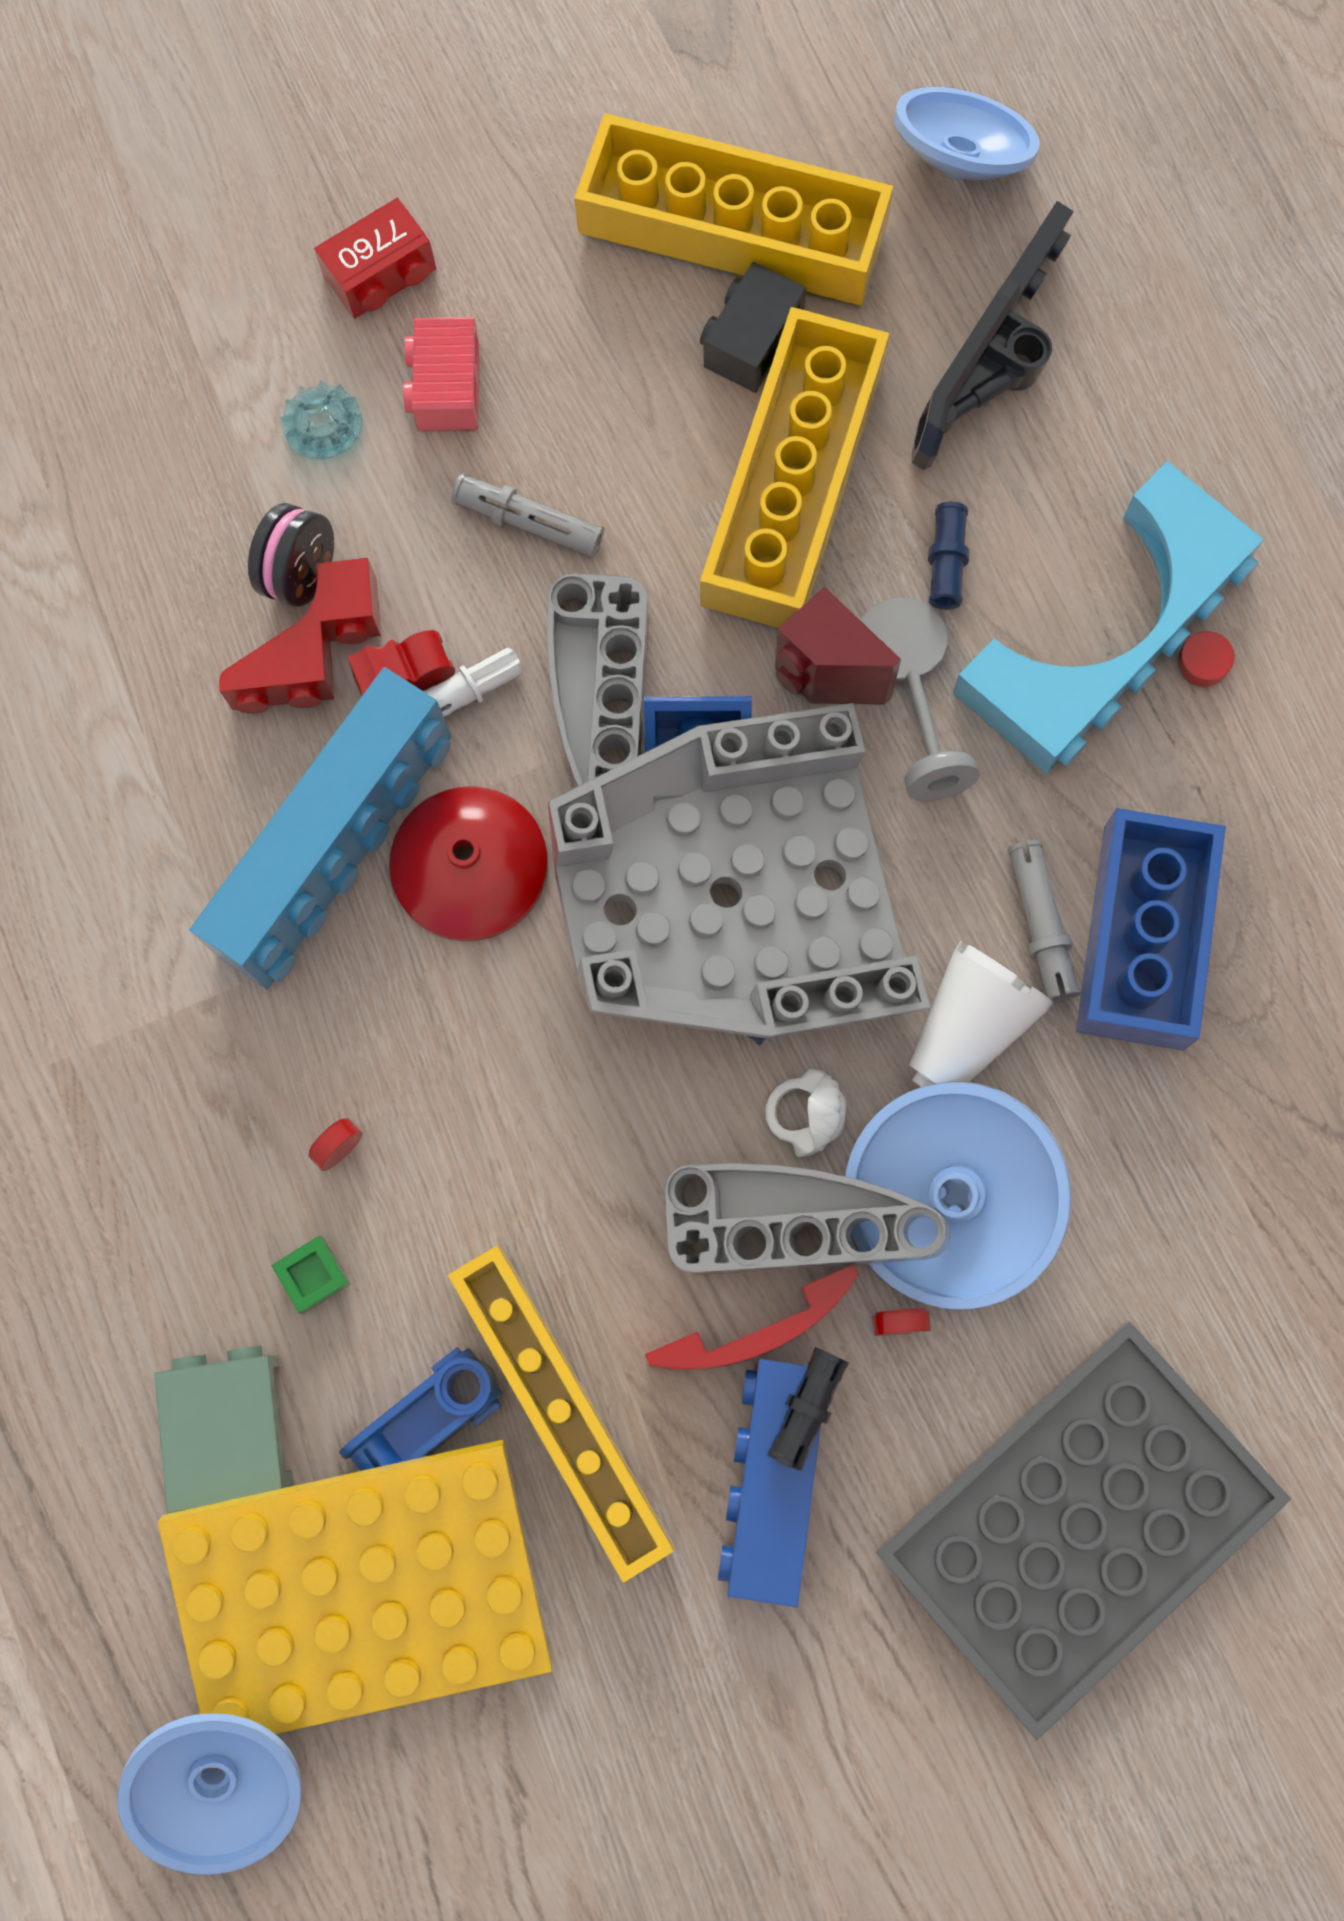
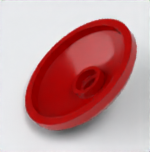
M478 786L456 787L427 798L404 819L391 847L389 860L390 878L400 904L407 914L422 928L450 940L478 941L495 937L510 930L531 912L538 902L546 883L548 853L543 834L536 820L515 799L490 788ZM462 846H470L474 849L472 856L467 860L455 858L456 851Z

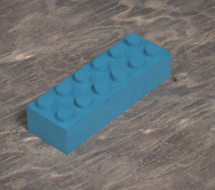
M383 667L195 920L189 931L217 957L266 990L274 980L276 982L282 980L292 968L296 959L293 953L305 937H313L324 924L327 917V911L325 910L336 894L343 895L354 883L358 875L357 866L368 851L374 852L382 845L389 832L388 823L398 809L405 810L414 801L420 789V783L418 782L430 766L432 768L437 767L446 757L451 745L449 741L451 735L437 700L386 667Z

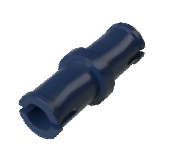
M949 501L937 505L935 509L934 544L928 550V562L932 565L929 604L934 608L942 610L955 609L960 607V603L962 604L963 567L968 564L970 553L968 547L965 546L968 508L962 503Z

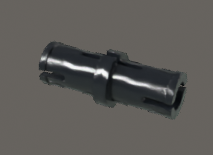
M814 1348L807 1370L795 1395L790 1393L785 1405L789 1406L779 1433L775 1437L771 1449L768 1451L767 1455L788 1467L802 1471L809 1453L808 1451L821 1424H827L832 1413L827 1410L849 1362L820 1348Z

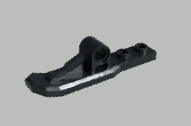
M1056 201L933 391L918 421L912 448V463L919 468L925 470L931 467L938 454L944 433L950 430L955 420L975 407L980 408L1007 389L1022 391L1030 388L1036 382L1050 359L1052 342L1048 334L1013 310L1022 296L1031 301L1047 275L1045 271L1040 269L1046 258L1056 262L1071 237V234L1064 231L1074 211L1059 201ZM1016 354L1026 356L1031 363L1021 361Z

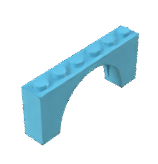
M1168 461L1133 495L1123 517L1142 538L1149 549L1159 575L1161 588L1160 611L1156 626L1150 634L1137 646L1119 657L1099 664L1077 667L1056 666L1031 660L1010 650L994 638L958 675L953 694L1045 774H1048L1059 761L1067 767L1087 745V742L1082 737L1094 725L1102 730L1122 708V705L1117 700L1128 689L1135 694L1138 693L1157 671L1152 666L1162 653L1171 658L1190 637L1191 633L1186 628L1197 617L1202 622H1205L1224 601L1225 597L1220 592L1230 582L1237 587L1240 586L1259 563L1253 556L1264 539Z

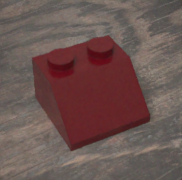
M826 587L818 591L778 628L775 669L777 671L775 674L782 686L791 694L797 696L801 693L811 704L854 703L885 705L892 698L901 658Z

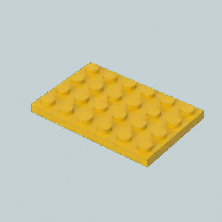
M504 1439L162 1515L158 1520L200 1714L217 1713L243 1717L261 1724L274 1734H279L552 1672V1658Z

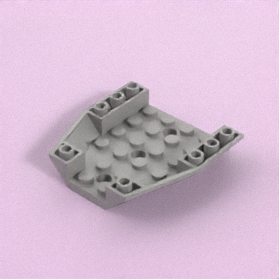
M854 703L697 726L548 801L554 871L575 976L591 1013L769 1039L930 1009L917 955L904 957L857 771V767L866 751ZM821 867L834 869L841 877L842 886L836 890L822 888L815 880V870ZM717 884L730 885L737 891L739 903L733 907H721L711 898L710 889ZM613 901L625 902L633 909L634 919L625 925L613 924L605 916V906Z

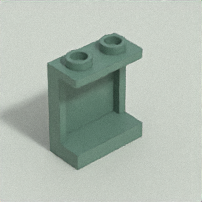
M262 1346L246 1347L227 1351L228 1361L207 1364L206 1355L188 1356L172 1359V1370L154 1373L167 1513L293 1486L292 1470H284L274 1369L280 1368L278 1356H263Z

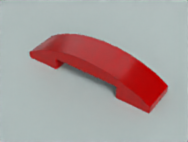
M853 1264L802 1286L800 1291L808 1307L807 1310L708 1353L705 1351L698 1332H695L645 1354L646 1359L651 1367L692 1371L727 1367L765 1355L786 1345L819 1322L850 1289L859 1275L857 1268Z

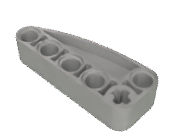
M568 574L556 579L549 590L547 618L549 674L558 727L575 787L641 755L649 609L645 587L641 582L632 577ZM572 600L582 601L586 604L583 609L577 612H567L562 609L565 603ZM622 605H630L628 612H621ZM622 650L629 651L635 655L631 661L623 664L614 663L609 659L612 654ZM616 699H624L632 704L627 711L618 714L606 709V706ZM613 748L624 749L629 753V756L618 764L607 763L602 759V756Z
M692 1164L678 1167L673 1171L665 1186L667 1242L670 1258L678 1268L696 1274L711 1275L928 1260L942 1254L950 1242L951 1232L948 1222L935 1209L893 1190L855 1178L818 1170L768 1164ZM702 1178L707 1187L706 1197L698 1206L689 1207L684 1199V1189L692 1179ZM921 1217L933 1219L938 1229L935 1241L925 1248L913 1247L908 1238V1228L911 1223ZM872 1221L879 1229V1242L871 1251L859 1252L853 1246L852 1232L861 1222ZM816 1225L822 1233V1245L814 1255L803 1256L797 1249V1235L804 1227ZM760 1229L765 1235L766 1248L760 1257L749 1260L742 1252V1239L749 1231ZM698 1234L699 1239L709 1242V1251L700 1253L699 1263L698 1257L691 1256L688 1253L689 1245L697 1244Z

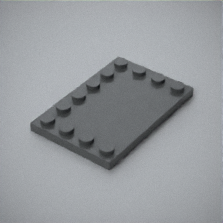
M1129 1321L1125 1322L886 1541L876 1553L1030 1734L1038 1740L1279 1512L1291 1498Z

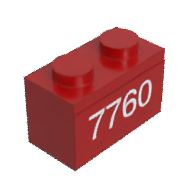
M398 197L314 248L323 277L354 319L367 311L371 312L379 309L388 298L408 286H415L421 283L429 273L437 269L430 240Z

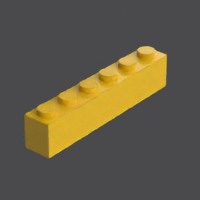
M496 1245L448 1274L449 1279L622 1582L628 1581L674 1552L675 1545L504 1250Z

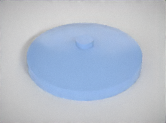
M970 1082L938 1083L915 1089L896 1098L881 1109L863 1129L853 1147L847 1164L845 1177L855 1178L890 1189L938 1211L948 1222L951 1232L950 1242L946 1250L938 1257L928 1260L869 1264L878 1276L891 1287L927 1305L946 1309H975L1002 1302L1016 1295L1035 1281L1048 1267L1057 1254L1069 1225L1072 1207L1071 1179L1065 1157L1056 1138L1039 1116L1024 1103L1009 1094L985 1085ZM921 1217L911 1223L908 1228V1238L913 1247L925 1248L935 1241L938 1231L935 1221L929 1217ZM865 1221L854 1228L852 1237L859 1251L867 1252L876 1247L879 1242L880 1232L874 1222Z

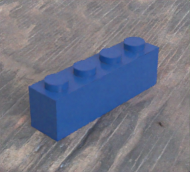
M759 1359L757 1371L746 1370L742 1404L752 1406L749 1429L738 1427L734 1462L744 1464L741 1487L730 1485L726 1521L737 1523L734 1546L722 1545L718 1581L729 1582L728 1597L798 1608L821 1426L808 1451L809 1453L802 1471L788 1467L767 1454L784 1421L783 1419L788 1411L789 1406L785 1405L790 1393L795 1395L808 1366Z

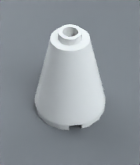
M960 941L954 949L909 1065L917 1071L912 1081L920 1087L946 1082L972 1081L1042 1017L1053 1002L1033 986L1031 989L1026 987L1025 983L1016 974L971 945Z

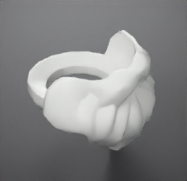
M810 1067L801 1077L788 1079L773 1090L765 1107L766 1121L771 1132L776 1137L793 1144L797 1157L811 1156L819 1151H823L827 1144L836 1141L842 1134L845 1127L847 1101L839 1090V1084L833 1079L832 1075L824 1070ZM792 1090H805L811 1093V1096L808 1098L809 1127L795 1131L787 1130L780 1125L777 1118L779 1101L786 1093Z

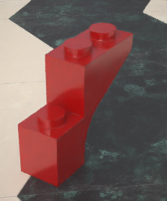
M368 558L316 563L317 587L312 604L306 614L297 623L221 673L219 678L220 693L232 710L255 714L266 711L268 706L289 704L296 708H310L320 704V700L335 699L330 641H338L342 644H359L366 641L368 637L381 636L377 579Z

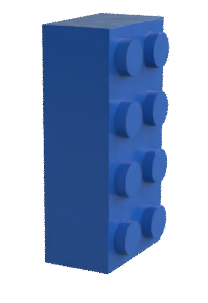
M1120 808L1115 809L1104 826L1077 1018V1033L1185 1051L1200 1039L1226 826Z

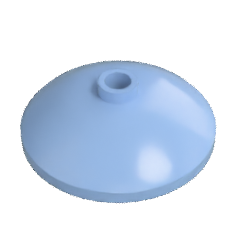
M945 87L915 89L907 92L898 100L894 113L895 126L907 146L928 165L953 179L987 180L1012 176L1032 165L1040 146L1036 131L1018 113L990 98L964 90Z
M210 1713L188 1716L170 1722L155 1730L132 1752L122 1771L118 1788L117 1806L119 1818L124 1831L132 1843L144 1855L162 1866L184 1873L201 1875L232 1872L261 1860L277 1848L289 1834L300 1808L301 1776L297 1762L290 1749L276 1734L261 1724L229 1714Z

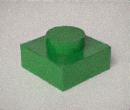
M320 1235L271 1265L300 1314H305L351 1285L324 1237Z

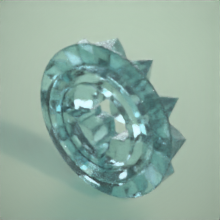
M321 380L317 386L308 389L300 385L299 393L292 400L285 399V412L283 417H280L283 433L289 445L298 453L315 459L331 458L345 452L357 440L362 427V414L356 398L347 393L341 384L336 387L328 386ZM327 409L332 422L328 424L321 421L317 427H313V421L308 413L320 415Z

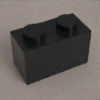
M752 262L743 278L737 276L732 281L725 296V307L719 317L711 316L702 331L700 344L703 345L704 368L756 393L770 371L790 308L794 307L804 310L806 287L758 263Z

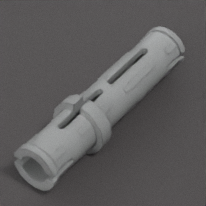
M461 473L452 491L451 503L491 517L492 523L502 528L509 524L540 536L545 540L587 554L591 558L596 556L601 546L605 532L604 527L593 525L555 508L517 495V489L505 485L503 488H499L472 478L466 473ZM486 498L516 508L521 511V514L487 502ZM535 516L546 521H549L551 523L557 524L559 526H562L564 528H567L571 532L569 534L557 528L536 521Z
M1037 839L1026 840L1031 862H1026L1021 842L1010 846L1008 854L1011 857L1033 941L1028 945L1030 955L1038 960L1046 997L1053 1003L1061 1002L1057 984L1058 979L1062 980L1067 1000L1076 998L1081 994L1068 952L1073 946L1070 935L1063 933L1047 872L1042 841Z

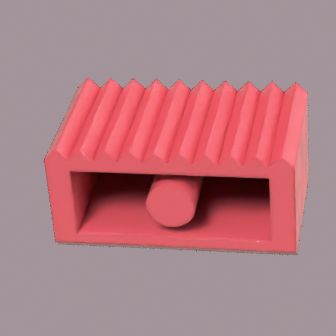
M475 317L414 318V336H405L404 344L407 367H413V381L404 382L403 387L406 413L414 414L417 428L422 432L427 430L433 432L441 430L444 432L448 429L453 432L457 429L461 431L467 429L477 430L479 335Z

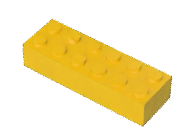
M604 113L574 200L579 234L742 276L745 275L752 262H755L806 287V292L862 306L889 222L893 186Z
M790 308L700 579L701 607L779 628L810 600L885 366L890 333L798 308Z

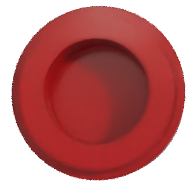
M1212 631L1198 632L1189 637L1183 645L1178 656V667L1183 677L1190 683L1201 687L1213 686L1220 683L1231 670L1235 658L1234 650L1224 636Z
M349 1118L340 1119L329 1126L314 1141L309 1149L308 1157L321 1171H327L338 1164L354 1149L363 1133Z
M926 1308L876 1312L872 1316L875 1336L931 1331L929 1311Z

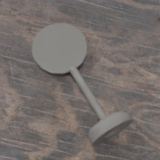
M909 597L890 598L870 608L861 617L860 621L901 658L896 682H908L928 751V756L918 760L908 769L904 778L907 793L910 798L917 801L941 800L957 795L977 782L980 773L976 760L972 755L964 751L949 750L941 752L920 678L929 675L943 661L948 648L947 626L941 615L925 602Z

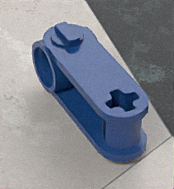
M456 1347L431 1367L434 1371L433 1375L341 1448L339 1453L344 1460L351 1458L360 1471L430 1456L472 1422L477 1427L502 1407L498 1400L504 1393L498 1386V1379L494 1370L487 1363L478 1360L470 1348L462 1352L459 1347ZM466 1370L472 1371L480 1381L478 1396L468 1404L461 1402L454 1393L455 1379Z

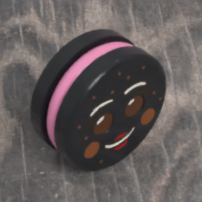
M280 503L265 514L254 533L248 555L249 581L256 593L270 599H277L293 607H302L314 599L317 587L316 563L332 562L334 555V532L328 518L314 511L303 510L301 507L290 503Z

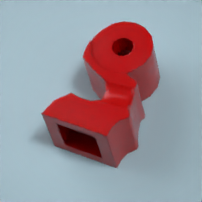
M425 630L409 636L400 644L392 639L384 646L378 648L365 646L359 652L347 656L361 697L383 667H386L422 691H426L452 677L455 674V667L451 660H448L442 646L443 640L440 633L435 630Z

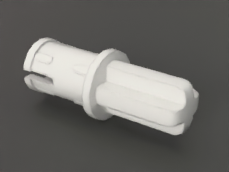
M506 648L468 669L462 665L459 667V673L423 692L437 700L443 717H446L475 700L478 704L483 702L482 695L521 675L522 665L515 652L511 648Z

